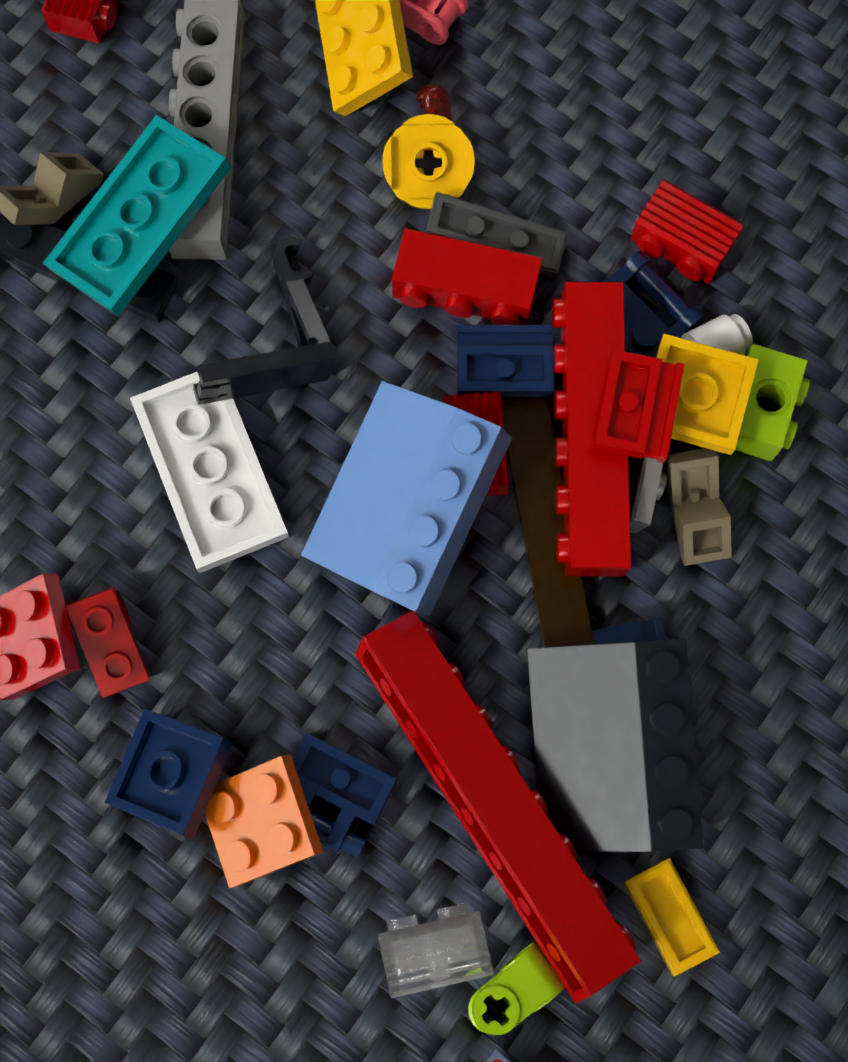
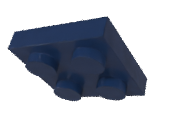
M144 709L105 803L182 836L194 839L233 742Z

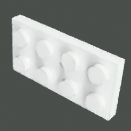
M195 372L133 396L130 400L195 567L199 573H202L284 540L289 535L234 399L198 405L193 385L199 383L200 379L198 373Z

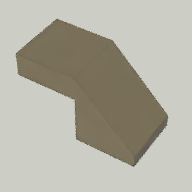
M40 152L33 186H0V213L14 225L54 224L102 183L104 174L79 153Z
M707 448L668 454L666 460L668 500L684 566L732 558L731 516L720 499L718 454L716 451Z

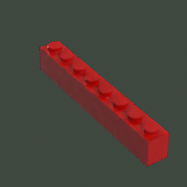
M412 610L365 635L360 642L355 656L575 1004L592 996L640 963L641 960L635 952L636 944L632 935L625 926L616 923L605 906L606 898L601 887L592 878L586 877L576 861L577 854L573 844L564 834L558 833L549 820L548 809L543 798L535 790H530L519 773L520 766L515 755L509 748L502 747L492 732V723L487 712L480 705L473 703L464 689L465 682L461 672L453 663H447L438 649L437 637L429 624L426 622L421 623L416 613Z

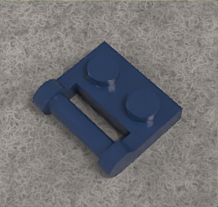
M638 251L605 282H623L625 352L656 358L663 333L681 338L684 333L698 327L704 320L705 315L696 306L691 308L650 267L651 260L642 251ZM637 279L677 322L668 328L628 287L631 282Z

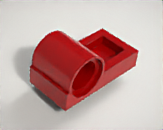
M110 587L66 605L67 613L102 698L150 680L149 671L132 632V624L127 608L116 587Z

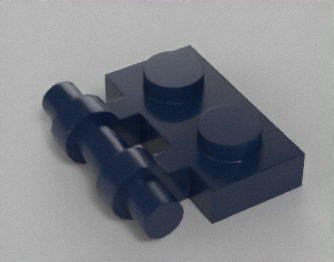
M307 733L293 759V763L309 810L316 796L341 808L335 822L310 810L318 837L325 841L324 846L336 853L342 849L358 858L367 839L350 831L356 817L373 826L375 825L397 779Z

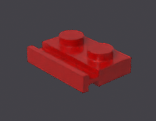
M613 349L593 449L641 459L646 457L656 459L660 463H665L668 458L685 364L679 362L677 364L662 362L663 359Z

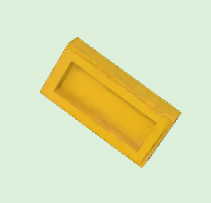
M670 858L623 881L672 976L675 977L720 953Z

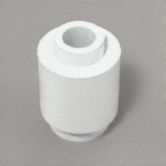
M738 314L731 316L721 315L684 333L681 337L682 339L745 355V351L753 344L751 331L745 320Z

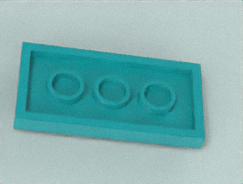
M156 115L43 264L53 273L119 317L232 166L225 157Z

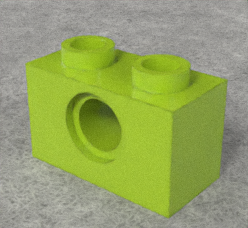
M751 344L745 356L759 359L735 450L772 462L782 448L789 450L795 437L798 422L792 421L791 417L794 406H802L809 389L810 379L803 377L808 360ZM765 397L772 400L777 411L768 412L763 410L758 405L756 398Z

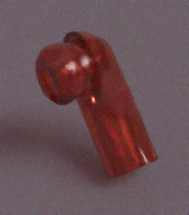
M436 83L422 86L417 93V102H422L421 108L425 110V114L443 116L452 121L448 92Z

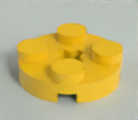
M424 114L408 119L395 130L385 145L382 163L386 181L398 199L411 207L430 210L436 192L455 198H460L473 176L475 158L471 142L459 127L446 117ZM425 150H433L434 158L442 159V167L434 168L433 175L431 176L424 175L423 168L415 166L416 159L423 158Z

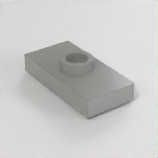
M633 457L629 473L630 533L633 534L651 525L655 501L661 498L666 486L667 474L662 472L663 463L657 462L656 459L646 457L642 459Z

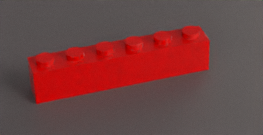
M565 282L561 298L553 299L552 307L553 328H561V344H554L553 349L554 373H562V391H555L554 419L562 420L563 437H556L555 466L563 467L564 485H556L555 507L556 514H564L565 532L557 533L556 558L557 563H565V576L624 577L631 569L628 456L593 449L613 349L625 351L623 282Z

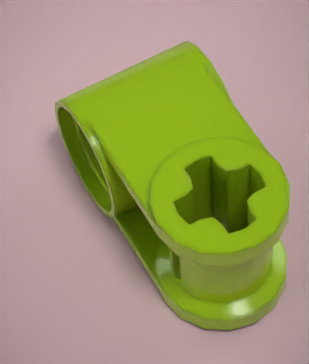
M534 941L510 959L500 969L499 973L476 990L468 1004V1016L472 1025L479 1031L491 1035H504L531 1013L538 1011L565 989V986L537 942ZM486 997L491 1000L498 1001L502 999L505 1005L500 1010L504 1019L500 1023L491 1019L483 1020L482 1015L487 1010L483 1002Z

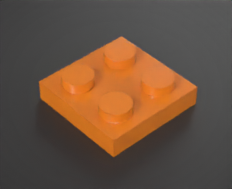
M291 755L279 756L216 784L205 810V815L229 889L324 853Z

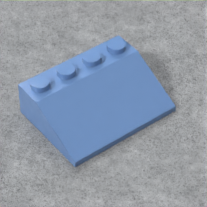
M382 381L301 556L406 608L430 616L510 445L512 437L499 425L457 407Z

